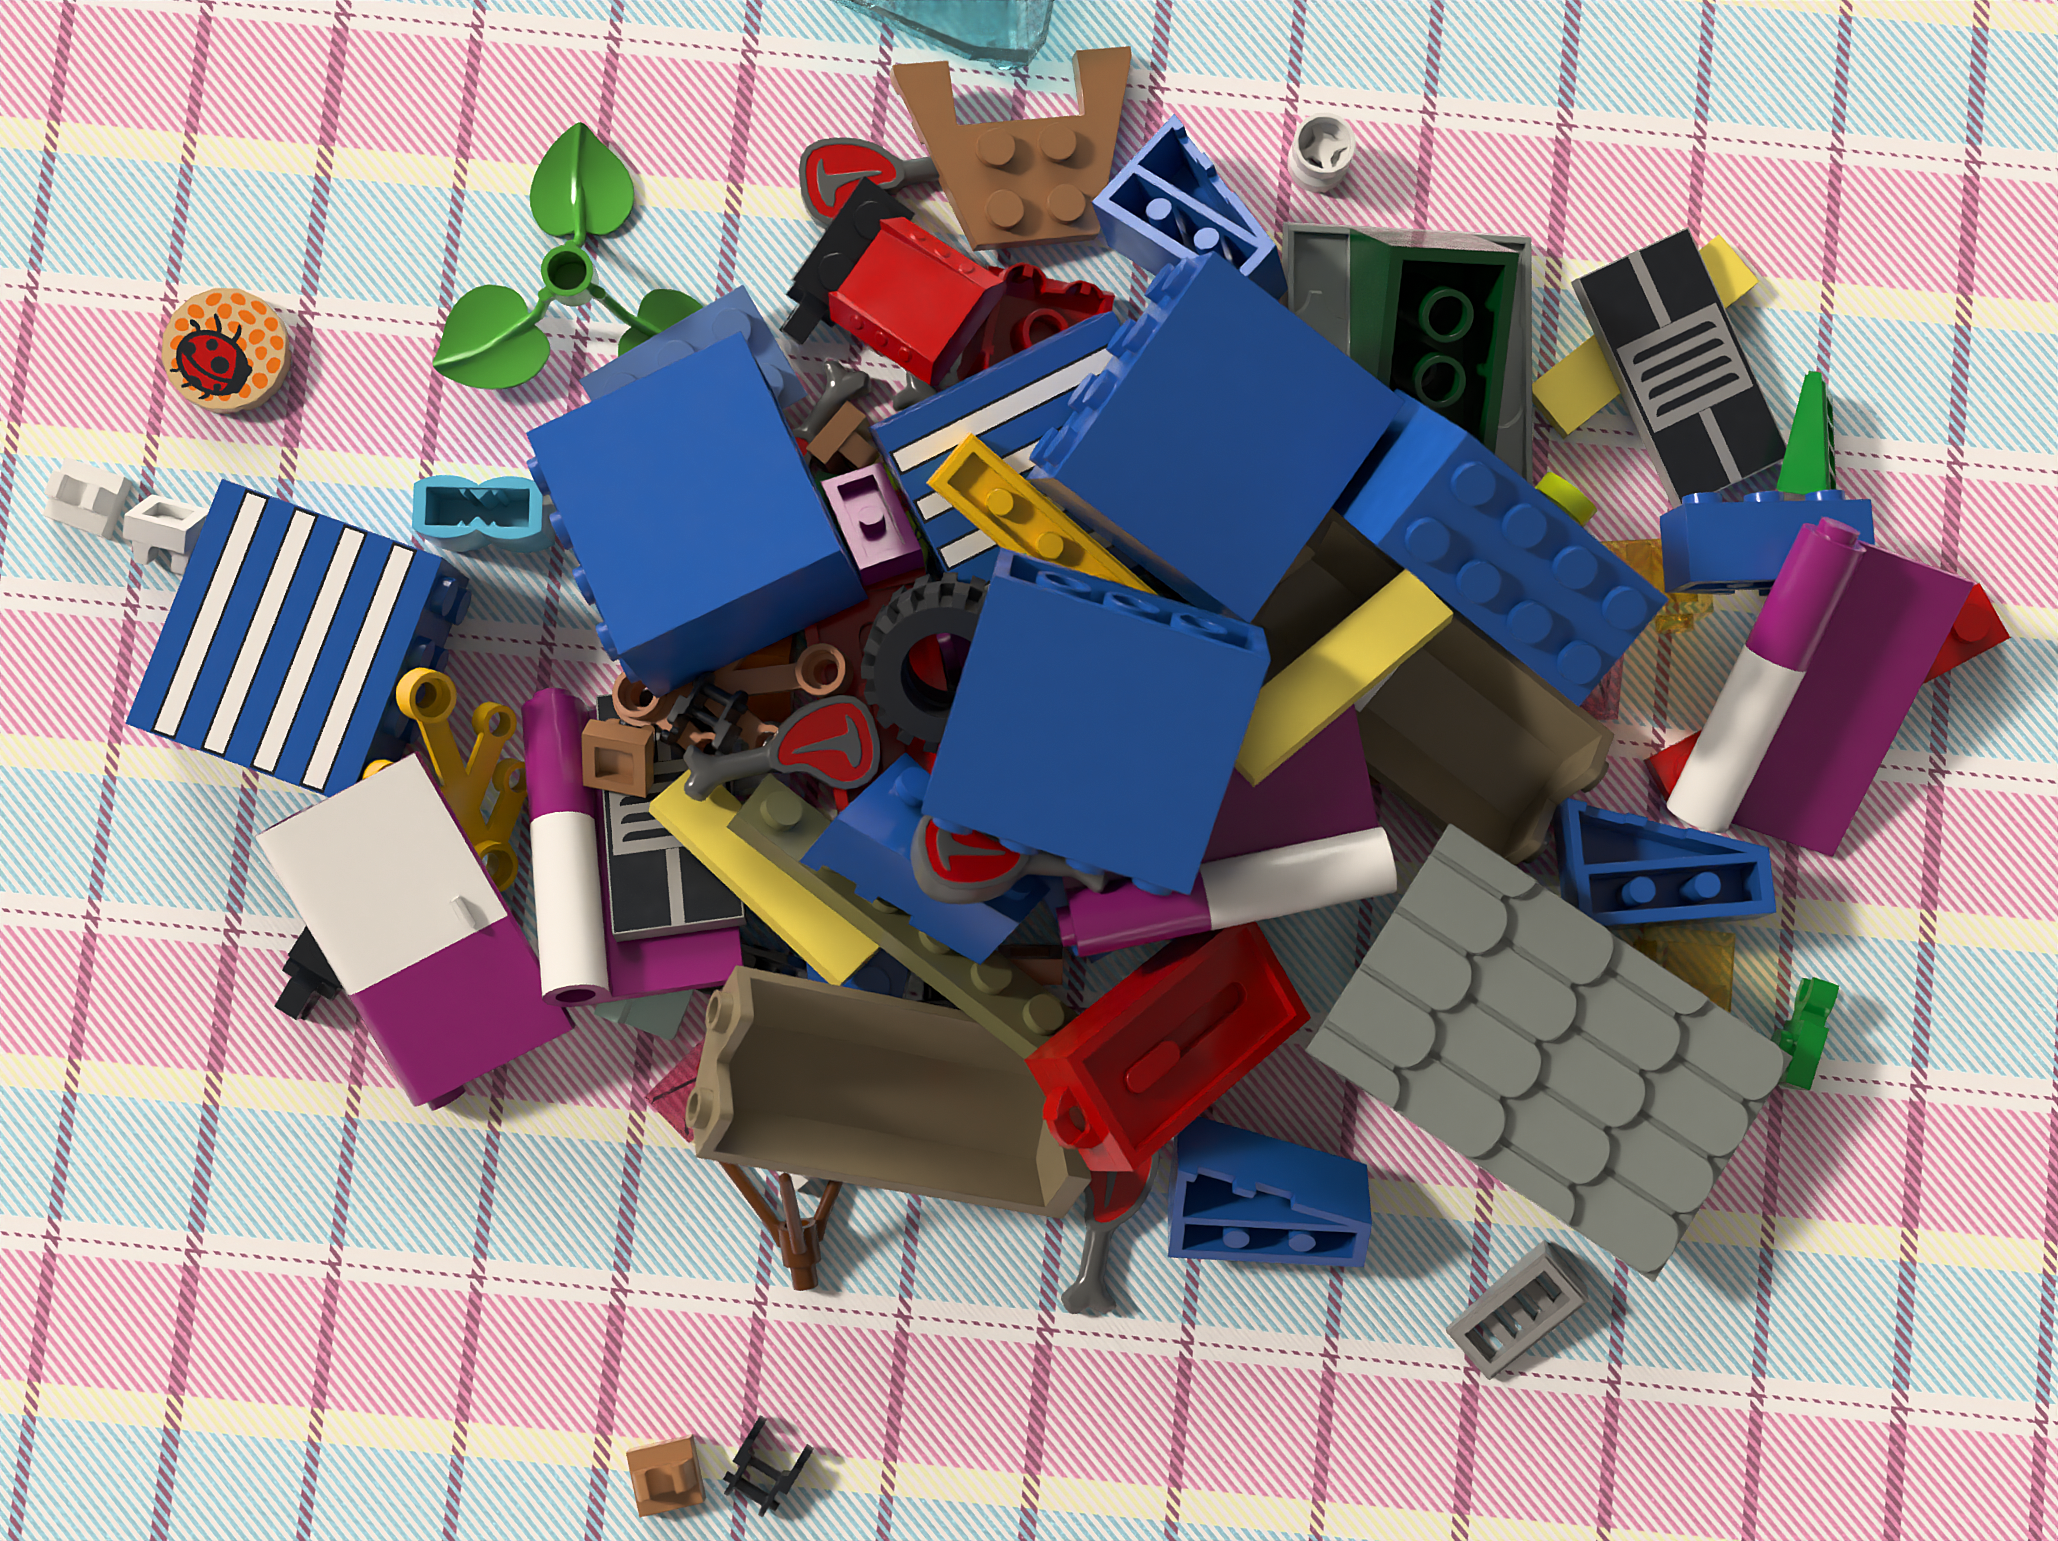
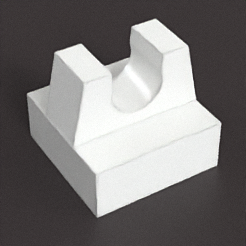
M65 456L60 471H52L44 494L49 499L42 515L53 521L110 540L133 482L125 477Z
M151 494L124 515L123 538L132 540L134 562L148 565L157 558L159 548L166 549L172 556L171 572L184 575L209 509Z

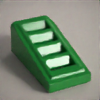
M1808 371V375L1805 374L1776 487L1777 491L1784 492V501H1805V494L1821 490H1836L1833 400L1821 372Z

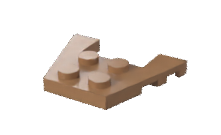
M1131 46L1076 50L1071 59L1079 115L964 125L957 124L948 60L892 65L890 70L891 84L896 94L901 95L911 115V125L921 145L925 144L940 175L938 178L939 183L973 252L1095 240L1100 231V224L1091 202L1109 182L1132 57Z

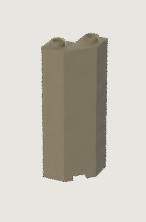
M1332 507L1250 622L1251 625L1264 629L1270 663L1261 688L1405 570L1403 566L1376 546ZM1430 589L1453 612L1452 622L1404 661L1360 712L1356 710L1368 774L1442 832L1451 823L1514 866L1522 861L1526 864L1532 863L1543 853L1550 842L1551 834L1547 830L1557 805L1579 790L1583 793L1591 791L1604 778L1609 768V763L1605 759L1615 734L1582 707L1574 704Z
M738 965L735 966L722 991L716 990L710 997L706 1011L707 1031L695 1087L688 1098L685 1114L687 1127L694 1130L696 1158L1059 1219L1065 1217L1092 1180L1090 1170L1079 1151L1059 1146V1143L1051 1135L1046 1120H1043V1107L1046 1096L1025 1063L1024 1058L962 1010Z

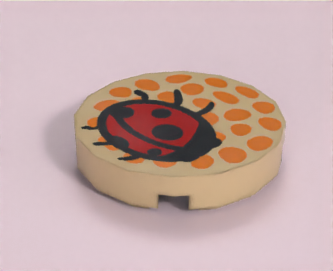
M213 288L190 297L173 313L163 333L161 359L169 381L192 404L216 414H230L229 412H237L243 409L249 411L262 406L280 390L291 368L289 334L284 321L262 298L239 288Z

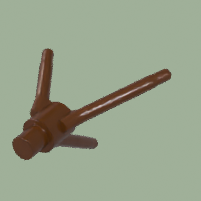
M719 1162L768 1228L777 1247L781 1248L783 1266L790 1268L793 1289L804 1291L817 1287L816 1263L821 1261L819 1242L823 1241L829 1216L843 1182L829 1180L814 1217L801 1218L791 1175L782 1173L778 1181L786 1221H780L739 1165Z

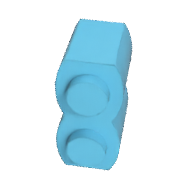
M436 475L414 483L412 529L439 548L449 551L467 552L494 544L501 549L511 552L532 553L555 545V531L549 514L556 512V508L550 495L543 496L533 480L517 476H503L489 479L478 485L460 476Z

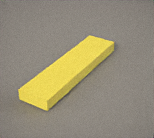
M1720 234L1699 250L1725 309L1760 282ZM1594 334L1532 383L1533 404L1563 440L1621 394Z
M1405 569L1260 689L1234 767L1253 787L1256 786L1452 622L1453 612L1423 582Z
M688 769L650 802L648 812L829 984L843 986L882 948L727 828V825L743 805L722 785L717 786L705 801L699 802L686 795L684 785L691 774L690 769Z

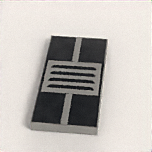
M1689 227L1571 282L1673 509L1682 505V497L1686 495L1718 492L1784 460L1787 448L1786 442Z
M644 689L640 694L639 701L642 707L648 706L654 695L649 689ZM612 694L596 696L597 720L606 721L610 718L620 719L621 725L635 727L619 717L613 705ZM705 706L702 707V711L719 719L708 708H706ZM697 718L690 719L702 732L715 733L713 731L714 728ZM658 725L653 726L655 728L654 783L646 798L602 789L612 934L616 942L747 925L745 903L648 812L650 802L689 769L683 758L686 750L677 742L671 746L661 742L659 737L663 730ZM711 743L707 744L703 749L705 754L712 756L717 751L712 747ZM734 780L721 784L735 797Z

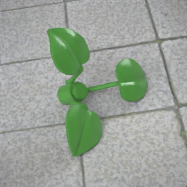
M578 122L552 144L537 168L530 190L531 211L540 229L546 234L556 237L574 233V238L566 241L564 245L551 249L545 255L541 264V276L546 287L538 292L539 300L532 312H528L527 304L519 293L501 285L487 284L468 291L457 301L446 320L441 343L433 360L435 370L446 378L468 387L486 390L509 389L533 379L545 366L551 350L548 338L535 324L544 318L550 303L555 299L563 305L577 307L588 303L593 298L599 301L618 319L629 325L631 328L622 335L619 341L618 357L703 308L700 303L683 292L673 289H655L644 296L636 317L613 299L604 288L599 286L598 273L590 257L581 249L586 241V232L595 236H606L617 231L631 214L635 193L629 172L621 160L584 123Z

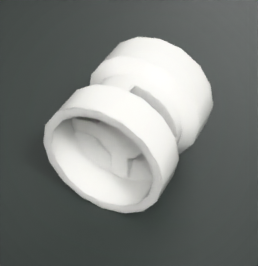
M1324 112L1315 113L1305 118L1297 127L1287 157V165L1292 180L1299 187L1313 193L1327 192L1341 183L1345 178L1356 148L1355 134L1350 124L1341 116ZM1310 158L1321 163V165L1315 164Z

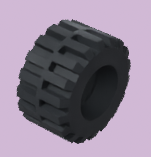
M944 572L942 580L938 582H932L930 574L916 578L914 587L910 590H907L903 585L894 592L890 603L887 606L883 605L875 618L864 648L865 654L861 663V679H867L864 695L868 706L874 704L879 706L876 716L879 723L885 729L893 723L899 727L896 739L908 746L913 738L917 737L925 740L923 751L937 754L956 691L936 689L925 683L914 671L910 663L909 651L922 638L938 633L955 634L972 643L987 591L984 590L986 580L972 575L970 584L958 582V572Z

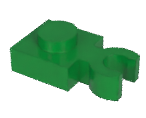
M1812 977L1811 980L1802 978L1795 997L1792 1019L1786 1020L1783 1029L1778 1028L1770 1039L1780 1049L1793 1057L1779 1079L1778 1085L1789 1089L1811 1090L1829 1032V1028L1824 1026L1835 1004L1839 985L1816 977Z

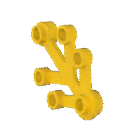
M428 668L413 669L406 673L398 682L396 687L397 704L404 715L417 720L441 784L439 788L481 861L487 855L488 860L485 867L499 892H502L514 882L518 873V858L508 841L524 799L527 797L525 762L515 758H505L497 764L505 741L509 740L515 733L517 727L516 715L510 707L491 701L484 702L476 708L471 723L472 729L478 738L465 769L447 721V717L454 709L457 700V691L453 681L446 674ZM423 683L425 685V695L424 698L416 704V693L420 685ZM498 712L500 716L499 725L493 732H490L489 721ZM378 759L371 762L365 768L362 780L390 766L394 762L386 759ZM518 769L520 773L519 781L514 787L510 788V776L512 772ZM492 777V784L500 794L485 825L480 806Z

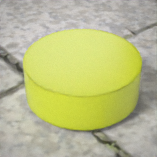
M1547 472L1535 487L1583 528L1597 512L1595 505L1583 493L1552 472Z

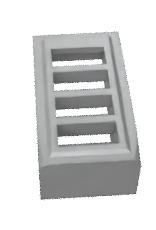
M1543 1240L1447 1326L1446 1332L1484 1376L1491 1380L1589 1302L1587 1287L1546 1240ZM1543 1271L1561 1291L1554 1299L1536 1280V1277ZM1522 1288L1542 1309L1535 1316L1515 1296ZM1501 1305L1522 1327L1517 1333L1513 1334L1494 1312ZM1481 1321L1502 1343V1346L1496 1352L1473 1329Z

